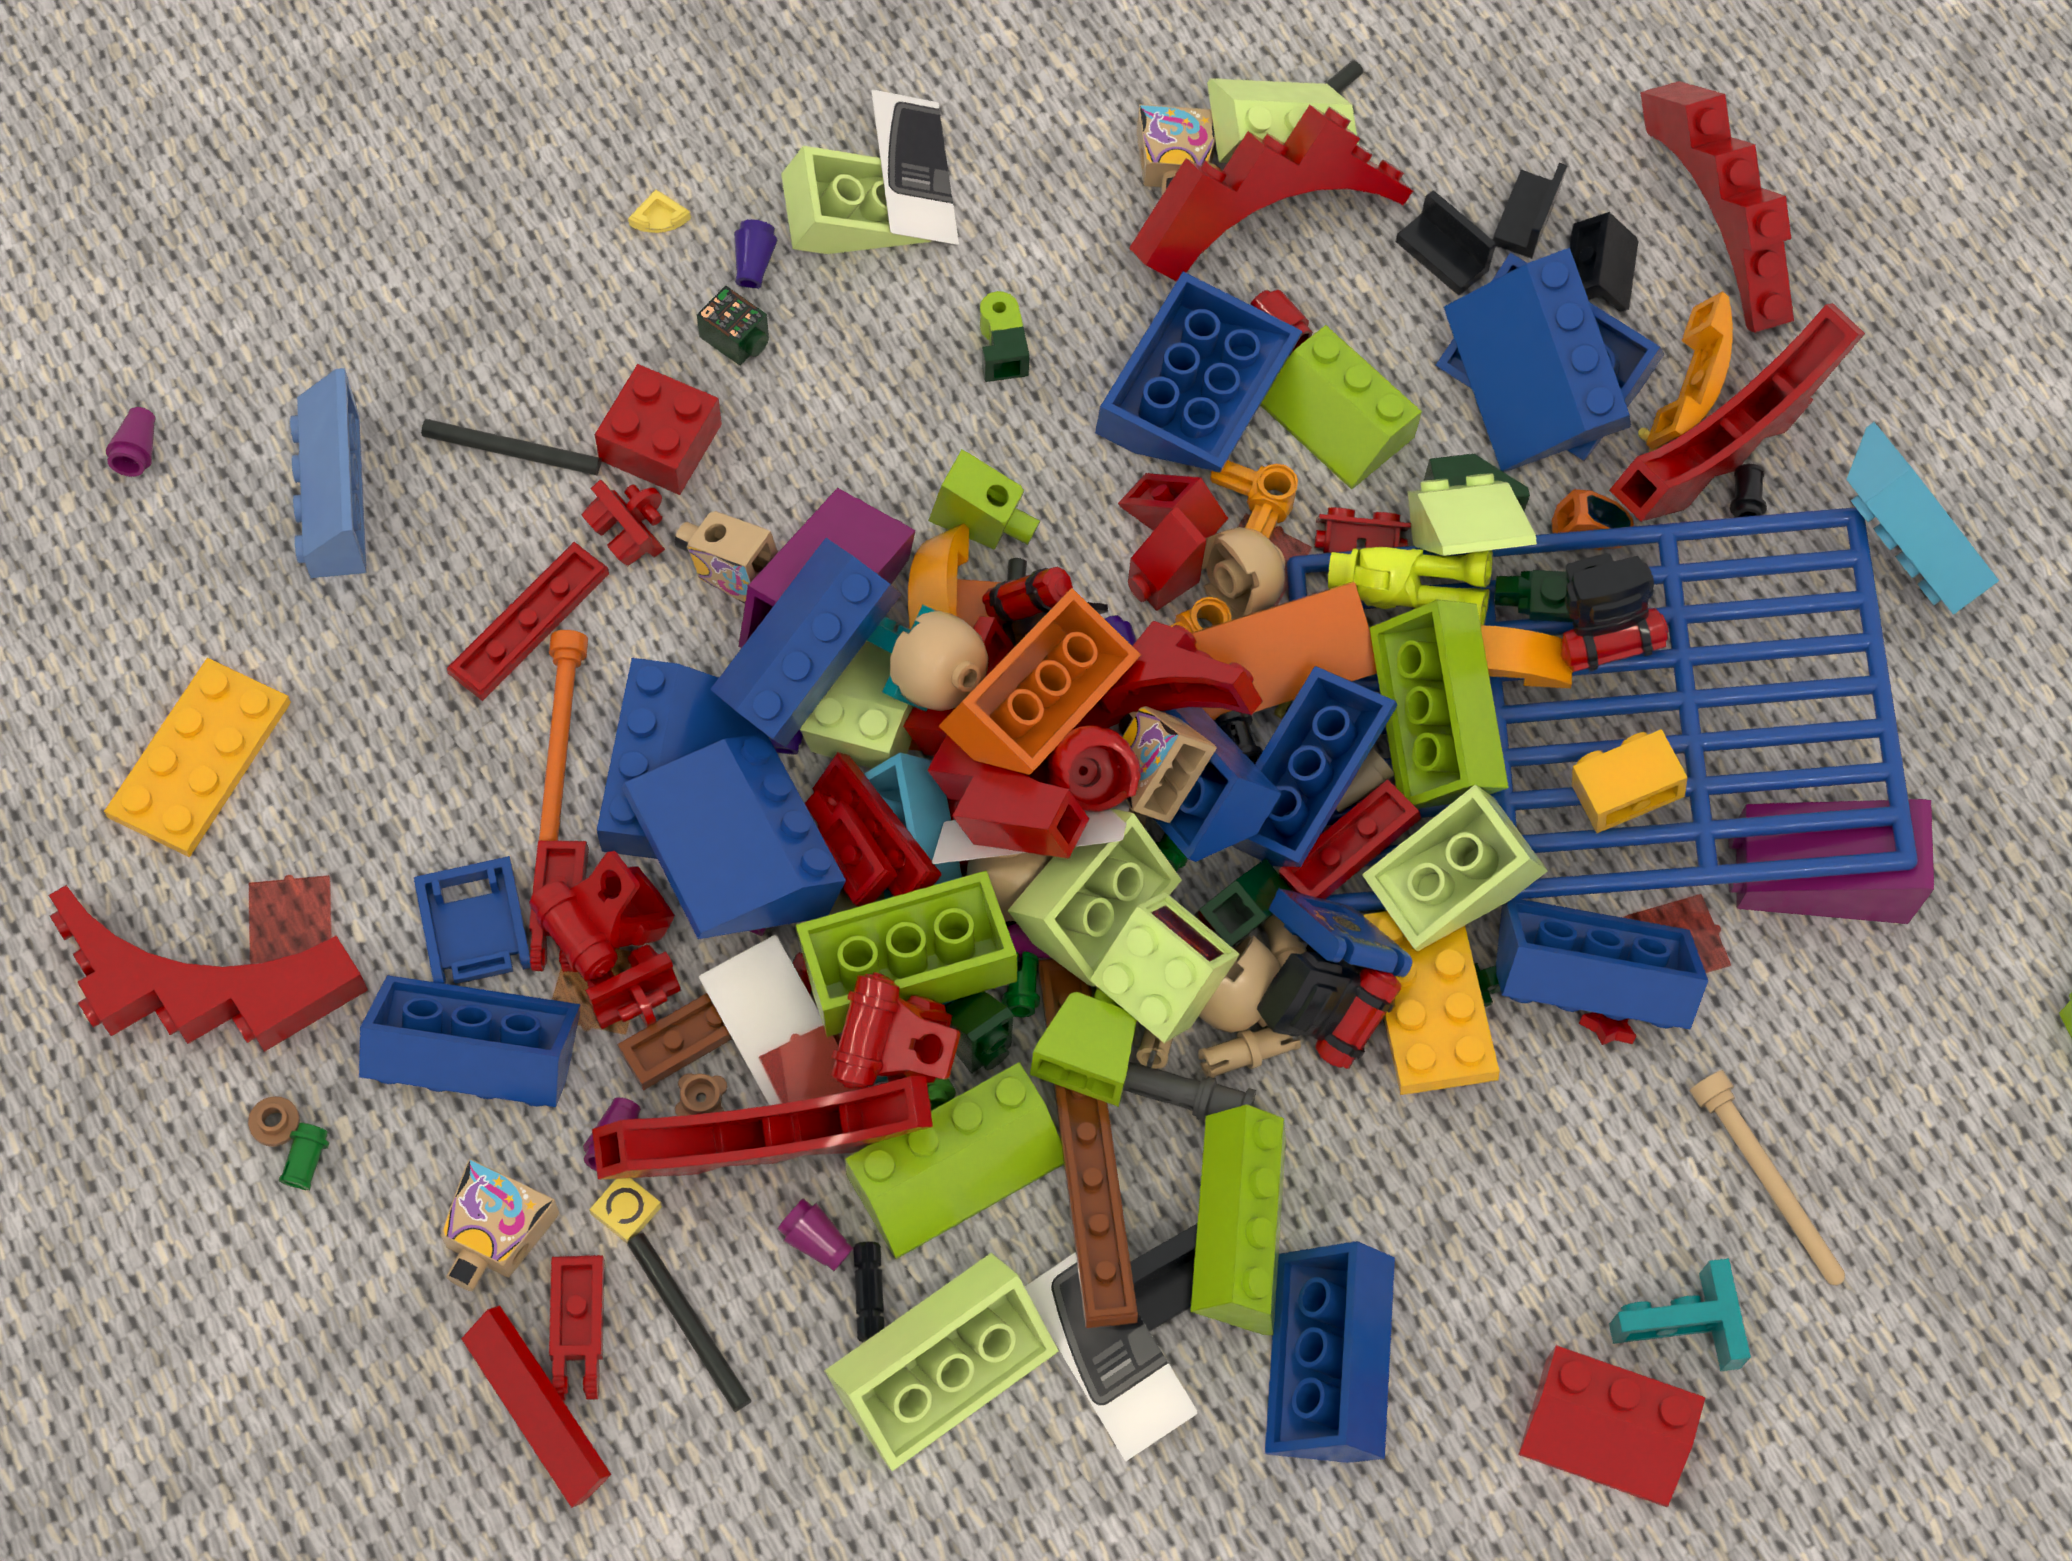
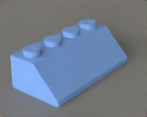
M345 368L333 370L297 397L298 415L290 417L293 442L299 443V455H292V471L295 483L300 482L301 495L293 496L296 522H302V535L295 536V553L297 562L305 563L310 578L367 573L360 417Z

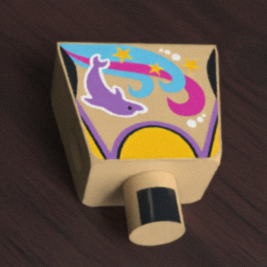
M1139 104L1136 134L1144 186L1162 187V196L1185 158L1200 166L1205 160L1212 163L1216 148L1211 109Z
M717 511L709 513L699 527L690 522L683 523L675 536V546L690 554L699 579L744 604L748 585L778 553L771 531Z
M1144 706L1138 712L1126 714L1119 723V732L1138 757L1141 769V778L1136 795L1129 796L1126 801L1132 811L1170 823L1217 747L1181 719Z
M469 1159L441 1232L445 1246L458 1253L446 1278L468 1291L474 1290L486 1267L509 1278L558 1217L559 1210L555 1199Z

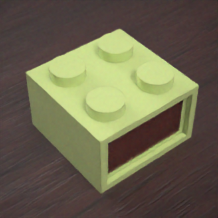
M1163 892L1136 907L1090 978V981L1163 1043H1166L1192 1027L1240 954L1171 896Z

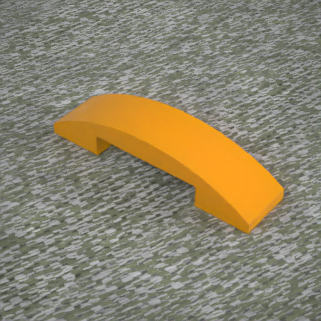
M1723 291L1694 306L1691 311L1682 342L1693 349L1694 353L1678 400L1657 410L1650 435L1646 442V445L1651 449L1657 448L1695 427L1710 411L1721 392L1729 368L1733 341L1731 305L1729 296Z
M964 523L926 540L917 550L912 561L908 581L910 629L922 605L956 616L958 566L968 562L969 528Z
M1480 625L1489 677L1524 678L1523 686L1571 689L1572 671L1561 658L1562 638L1523 629Z

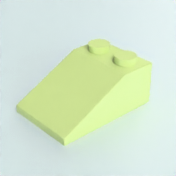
M802 146L781 173L792 249L833 254L932 241L890 232L881 160L878 157Z
M1493 473L1466 476V484L1449 486L1448 479L1420 482L1421 490L1408 491L1412 543L1417 548L1446 556L1537 544L1536 534L1511 486L1507 482L1494 481Z
M869 641L865 642L801 726L800 731L811 752L834 758L837 752L850 755L857 765L871 769L900 752L907 754L912 738L903 725L914 706L894 699L882 692L890 675V657L892 653Z
M1475 784L1363 873L1362 876L1412 947L1419 951L1509 902L1548 870L1495 798Z

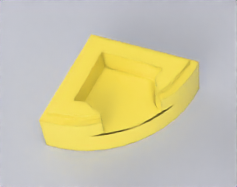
M655 189L628 220L629 226L637 230L662 233L684 225L691 219V214L688 209Z

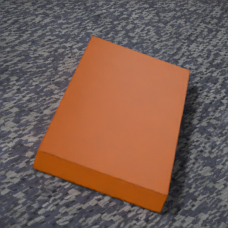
M1354 581L1191 633L1196 639L1197 643L1195 646L1197 650L1203 651L1214 660L1226 664L1231 662L1238 663L1251 673L1254 678L1252 684L1263 700L1255 712L1294 700L1314 666L1351 682L1377 674L1370 629ZM1202 708L1213 720L1231 711L1223 708Z

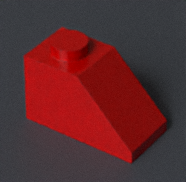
M1145 473L1118 502L1122 509L1153 531L1168 513L1176 507L1183 512L1204 538L1217 534V531L1229 519L1201 477Z
M1178 507L1168 513L1130 558L1129 588L1139 601L1145 602L1147 600L1156 611L1200 582L1206 539Z

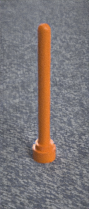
M558 630L553 632L550 638L549 655L553 657V664L557 666L539 832V840L558 841L575 672L576 668L581 666V661L586 659L588 637L574 630Z

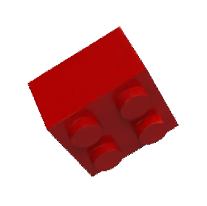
M637 364L594 434L598 457L608 465L680 495L722 425L719 398Z

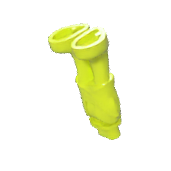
M1390 547L1354 548L1351 554L1332 552L1329 563L1328 588L1354 581L1360 600L1364 601L1367 606H1374L1380 609H1390L1396 606L1418 608L1437 599L1477 604L1480 625H1484L1489 603V589L1422 585L1420 576L1460 580L1473 586L1486 588L1491 580L1493 552L1492 550L1471 552L1465 555L1440 556L1424 555L1423 549L1406 550Z

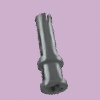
M1133 1062L1128 1064L1123 1089L1136 1095L1192 1110V1115L1197 1116L1196 1119L1205 1121L1207 1115L1246 1104L1253 1106L1256 1096V1090L1248 1088L1246 1092L1222 1086L1217 1084L1216 1078L1208 1077L1198 1081Z

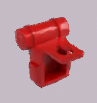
M616 851L607 852L589 878L580 881L571 888L563 881L548 883L539 888L529 901L532 910L536 914L538 925L548 931L568 959L571 970L579 972L585 982L591 979L596 980L609 973L618 959L615 950L620 949V947L630 945L641 946L661 940L675 917L660 892L638 866L627 867Z
M874 972L872 974L857 975L854 992L849 991L847 999L850 1000L838 1049L833 1050L831 1057L836 1059L831 1076L842 1083L844 1087L850 1089H862L867 1086H873L877 1076H887L888 1082L910 1076H926L927 1084L935 1083L936 1078L948 1079L961 1034L959 1030L950 1028L952 1015L946 1012L945 1005L918 995H911L905 1001L899 997L900 986L881 973Z

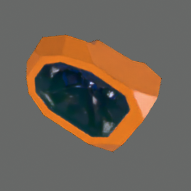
M1573 489L1557 504L1551 521L1552 533L1634 526L1633 518L1619 503L1591 490ZM1623 546L1605 547V548H1608V549H1617V548H1621V547H1623Z

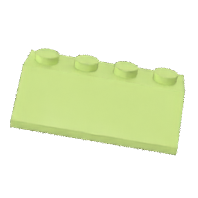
M990 1253L824 1371L846 1409L889 1469L894 1471L1059 1351L1018 1274L993 1253Z

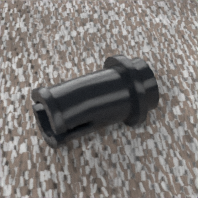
M1750 463L1738 466L1734 471L1735 499L1730 503V512L1734 515V518L1764 515L1767 510L1766 502L1762 499L1764 470L1762 471L1761 466Z

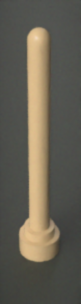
M1720 1070L1700 1081L1690 1089V1093L1700 1108L1706 1106L1710 1114L1714 1112L1717 1114L1825 1280L1834 1286L1843 1283L1845 1279L1844 1270L1732 1101L1735 1099V1096L1731 1090L1734 1086L1725 1072Z

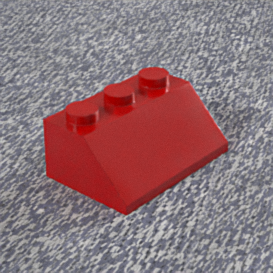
M1556 1345L1545 1361L1518 1455L1668 1507L1693 1447L1706 1397Z

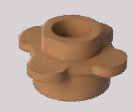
M687 1073L679 1079L678 1086L681 1099L675 1106L677 1116L724 1111L721 1106L722 1095L727 1091V1083L723 1077ZM700 1094L706 1096L703 1102H698L696 1098Z

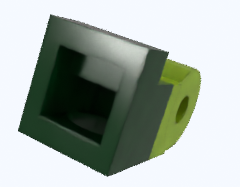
M1004 291L989 293L980 303V330L982 335L989 340L990 346L982 347L985 382L1027 377L1029 376L1030 355L1018 302L1011 294Z

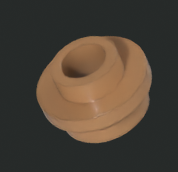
M278 1096L268 1097L258 1102L251 1110L248 1118L249 1130L255 1140L265 1146L272 1147L289 1142L291 1140V1131H297L300 1123L299 1112L295 1105L288 1099ZM279 1113L282 1115L281 1121L276 1126L269 1127L265 1125V1120L270 1114Z

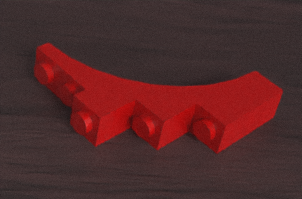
M1681 81L1640 92L1645 129L1648 135L1661 141L1679 158L1694 178L1717 222L1733 266L1747 329L1755 333L1793 322L1794 315L1784 241L1792 239L1786 196L1761 188L1756 145L1731 137L1726 94Z
M1309 105L1285 144L1268 133L1264 139H1261L1248 131L1223 170L1207 160L1200 166L1185 158L1129 249L1146 266L1177 282L1182 272L1187 273L1197 258L1226 230L1253 212L1284 198L1316 190L1350 189L1378 194L1401 205H1405L1413 190L1400 180L1404 175V172L1384 159H1382L1379 165L1370 161L1373 154L1357 144L1360 138L1347 128L1351 120L1331 107H1328L1324 113Z
M1833 303L1826 304L1805 329L1748 385L1686 433L1654 451L1637 456L1609 491L1641 522L1685 510L1715 476L1734 472L1738 466L1742 465L1764 438L1784 434L1813 402L1811 396L1866 333Z
M979 616L973 629L981 636L988 654L987 676L1015 646L994 617ZM913 707L903 727L924 755L934 756L927 771L948 799L959 800L952 817L974 845L1070 858L1090 818L1069 789L1038 782L1023 773L973 760L939 727L955 708L944 711L932 709L924 711Z
M1152 621L1132 645L1141 656L1073 729L1085 725L1109 728L1120 723V720L1126 714L1138 712L1144 706L1158 711L1187 707L1223 708L1252 715L1263 700L1252 684L1254 681L1253 676L1246 668L1235 662L1226 664L1214 660L1207 653L1197 650L1195 637L1180 625L1171 627Z
M67 885L49 894L58 910L51 914L50 918L64 940L74 936L81 948L73 953L74 958L86 975L85 978L77 982L86 996L78 1004L92 1027L94 1028L102 1023L110 1036L117 1034L155 1011L169 1035L180 1031L186 1043L189 1044L232 1018L246 1043L256 1038L265 1052L368 991L361 973L337 936L301 953L264 963L225 967L182 963L148 953L115 936L84 909Z
M910 1076L853 1091L775 1105L695 1115L624 1119L593 1128L592 1135L597 1178L601 1180L695 1175L725 1166L774 1164L804 1155L853 1153L872 1143L933 1127L926 1076Z

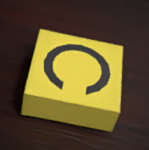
M621 1178L616 1179L589 1211L598 1221L624 1242L628 1243L630 1239L640 1233L661 1209L662 1205L658 1199L633 1179Z

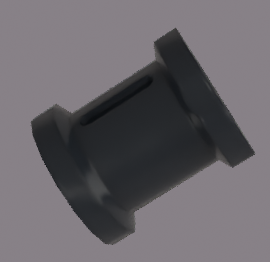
M1230 711L1218 716L1214 720L1216 724L1234 743V737L1237 736L1239 738L1240 744L1237 746L1255 764L1263 750L1260 746H1256L1250 728L1253 721L1252 716L1236 711Z

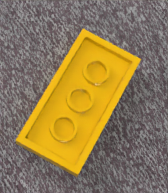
M206 658L104 810L107 818L190 858L291 704L289 696L212 659Z
M1388 911L1364 914L1363 916L1412 958V966L1409 973L1405 977L1395 976L1402 987L1395 998V1007L1391 1012H1386L1383 1017L1400 1095L1498 1081L1500 1071L1466 927L1463 926L1425 948L1416 951Z

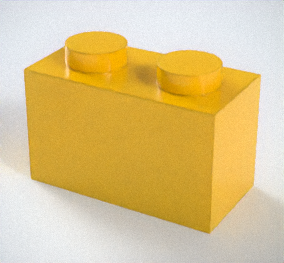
M1662 729L1651 734L1646 732L1634 734L1624 740L1621 746L1605 753L1600 750L1588 753L1572 768V787L1596 834L1685 797L1688 777Z

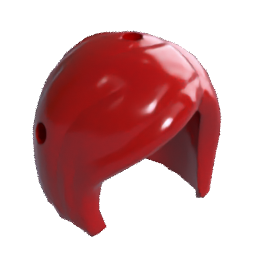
M1085 725L1070 731L1049 754L1047 761L1048 783L1069 789L1083 810L1090 812L1108 810L1119 805L1129 796H1135L1141 778L1139 759L1129 743L1116 731L1101 728L1097 725ZM1084 766L1085 772L1079 774V768Z

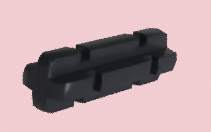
M871 1241L856 1243L853 1247L854 1267L858 1268V1270L854 1271L856 1314L860 1315V1317L856 1318L857 1338L860 1342L867 1341L884 1329V1317L880 1316V1314L884 1313L882 1269L878 1268L882 1266L881 1246L879 1243Z

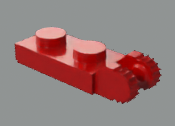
M538 840L532 896L539 888L551 882L563 881L571 888L580 881L585 880L589 853L587 841ZM531 908L529 930L532 934L530 967L532 971H543L547 963V936H550L546 929H542L538 925L536 914ZM560 950L559 962L562 971L573 972L569 967L568 959Z
M603 1255L557 1256L551 1258L549 1357L553 1361L552 1385L562 1400H566V1395L569 1392L567 1361L585 1360L583 1392L585 1393L586 1400L599 1398V1360H603L605 1267Z

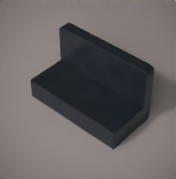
M1559 162L1552 180L1524 170L1520 171L1492 239L1497 247L1531 259L1533 258L1560 192L1568 165Z
M1434 190L1425 196L1421 214L1397 234L1395 241L1458 296L1489 271L1496 243Z
M1610 212L1574 223L1570 250L1588 300L1602 296L1619 312L1629 310L1638 239Z
M1197 1224L1130 1262L1137 1312L1149 1331L1191 1308Z

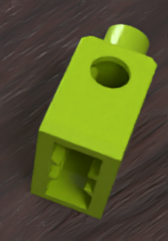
M961 449L940 487L928 520L948 530L964 523L969 528V539L992 549H996L1004 533L1028 545L1040 523V520L1017 509L1024 493L1021 485Z
M1098 987L1094 997L1079 992L1070 993L1034 1048L1030 1075L1119 1107L1137 1020Z

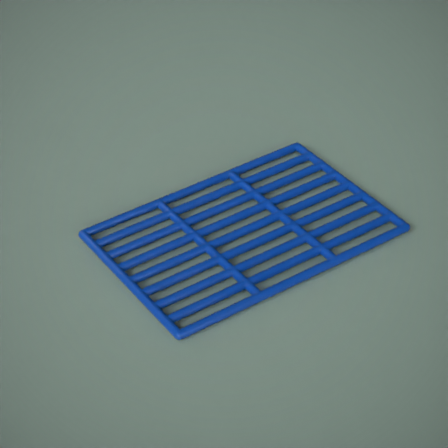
M1856 507L1536 535V545L1492 550L1493 557L1658 543L1661 566H1649L1654 578V585L1663 584L1666 607L1656 609L1664 616L1669 627L1671 649L1653 650L1652 655L1644 657L1640 654L1599 665L1597 670L1590 672L1588 668L1572 672V676L1674 668L1676 691L1505 705L1503 682L1524 680V678L1489 677L1509 786L1508 789L1490 795L1495 798L1516 828V810L1580 806L1581 803L1573 787L1513 792L1511 767L1578 762L1588 753L1599 750L1605 753L1621 746L1623 741L1626 740L1617 739L1509 748L1507 724L1679 710L1682 734L1667 735L1666 738L1675 754L1684 753L1688 777L1685 797H1690L1693 822L1609 828L1597 834L1595 830H1581L1522 836L1535 853L1695 841L1698 861L1697 867L1539 878L1514 898L1532 899L1903 871L1916 867L1918 858L1867 528L1864 517ZM1847 527L1850 545L1848 550L1680 564L1677 541ZM1415 546L1392 547L1406 550L1420 549ZM1423 550L1424 555H1439ZM1352 551L1336 552V553L1351 554ZM1331 553L1292 556L1288 559L1289 601L1307 596L1306 573L1329 571ZM1467 553L1454 554V555H1446V556L1465 555V554H1467ZM1853 568L1856 591L1685 605L1682 582ZM1492 574L1490 583L1486 588L1473 586L1466 582L1429 585L1489 589V603L1484 624L1487 626L1523 629L1548 635H1562L1573 629V622L1529 619L1496 621L1494 602L1496 580H1492ZM1361 600L1363 609H1375V608H1377V607H1374V606H1367V605L1364 603V601ZM1848 610L1860 611L1863 633L1690 647L1687 624ZM1866 652L1869 676L1696 690L1693 666ZM1377 674L1352 681L1374 692H1380ZM1860 695L1873 696L1876 719L1701 733L1698 711L1700 708ZM1386 726L1381 734H1387ZM1879 738L1882 763L1707 776L1704 752ZM1383 758L1393 771L1391 758ZM1886 782L1889 807L1712 820L1709 795ZM1357 804L1346 808L1340 814L1335 809L1326 825H1333ZM1450 804L1418 810L1421 818L1435 817ZM1892 826L1896 848L1895 852L1718 865L1715 839ZM1389 845L1365 866L1375 865L1399 845ZM1374 891L1331 894L1325 899L1352 906L1358 912L1386 910Z

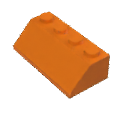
M1071 588L946 717L939 727L973 760L1030 775L1141 654Z

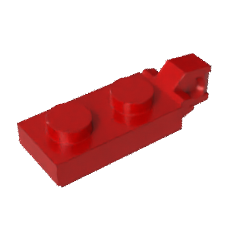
M815 790L804 804L817 822V828L846 880L843 886L845 892L853 904L858 907L873 903L898 876L897 872L855 809L846 801L841 800L839 802L835 796H828L820 793L819 790Z

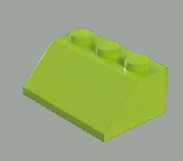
M1327 325L1323 326L1292 352L1260 405L1350 489L1355 488L1415 438L1422 413L1417 406Z

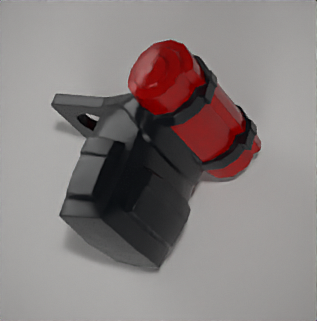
M1605 553L1566 565L1569 584L1566 586L1565 605L1573 621V629L1563 633L1561 658L1572 672L1587 668L1589 672L1598 669L1599 665L1640 654L1644 657L1652 655L1653 650L1666 647L1667 633L1669 632L1668 625L1664 616L1656 608L1648 609L1649 598L1653 596L1654 578L1648 565L1643 563L1639 556L1613 561L1612 556L1609 553Z
M1058 566L1049 569L1043 568L1033 571L1032 574L1025 577L998 583L995 587L986 591L982 597V602L989 617H994L999 624L1010 623L1012 625L1016 646L1062 597L1073 588L1070 576L1064 569ZM1087 602L1099 614L1108 612V604Z
M1307 945L1306 952L1290 954L1270 983L1257 1006V1010L1273 1032L1293 1037L1300 1035L1314 1037V1039H1317L1315 1048L1324 1061L1339 1068L1350 1069L1356 1058L1360 1059L1365 1053L1366 1043L1386 1012H1391L1395 1007V998L1400 992L1402 985L1392 973L1366 967L1358 973L1350 968L1341 966L1339 962L1335 963L1326 960L1310 945Z

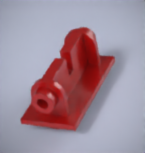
M1329 507L1327 515L1319 514L1316 518V523H1325V530H1316L1314 548L1323 549V553L1352 551L1357 547V539L1366 540L1365 548L1408 546V539L1400 538V531L1407 532L1411 528V523L1400 522L1401 515L1396 513L1373 512V519L1356 518L1355 510Z

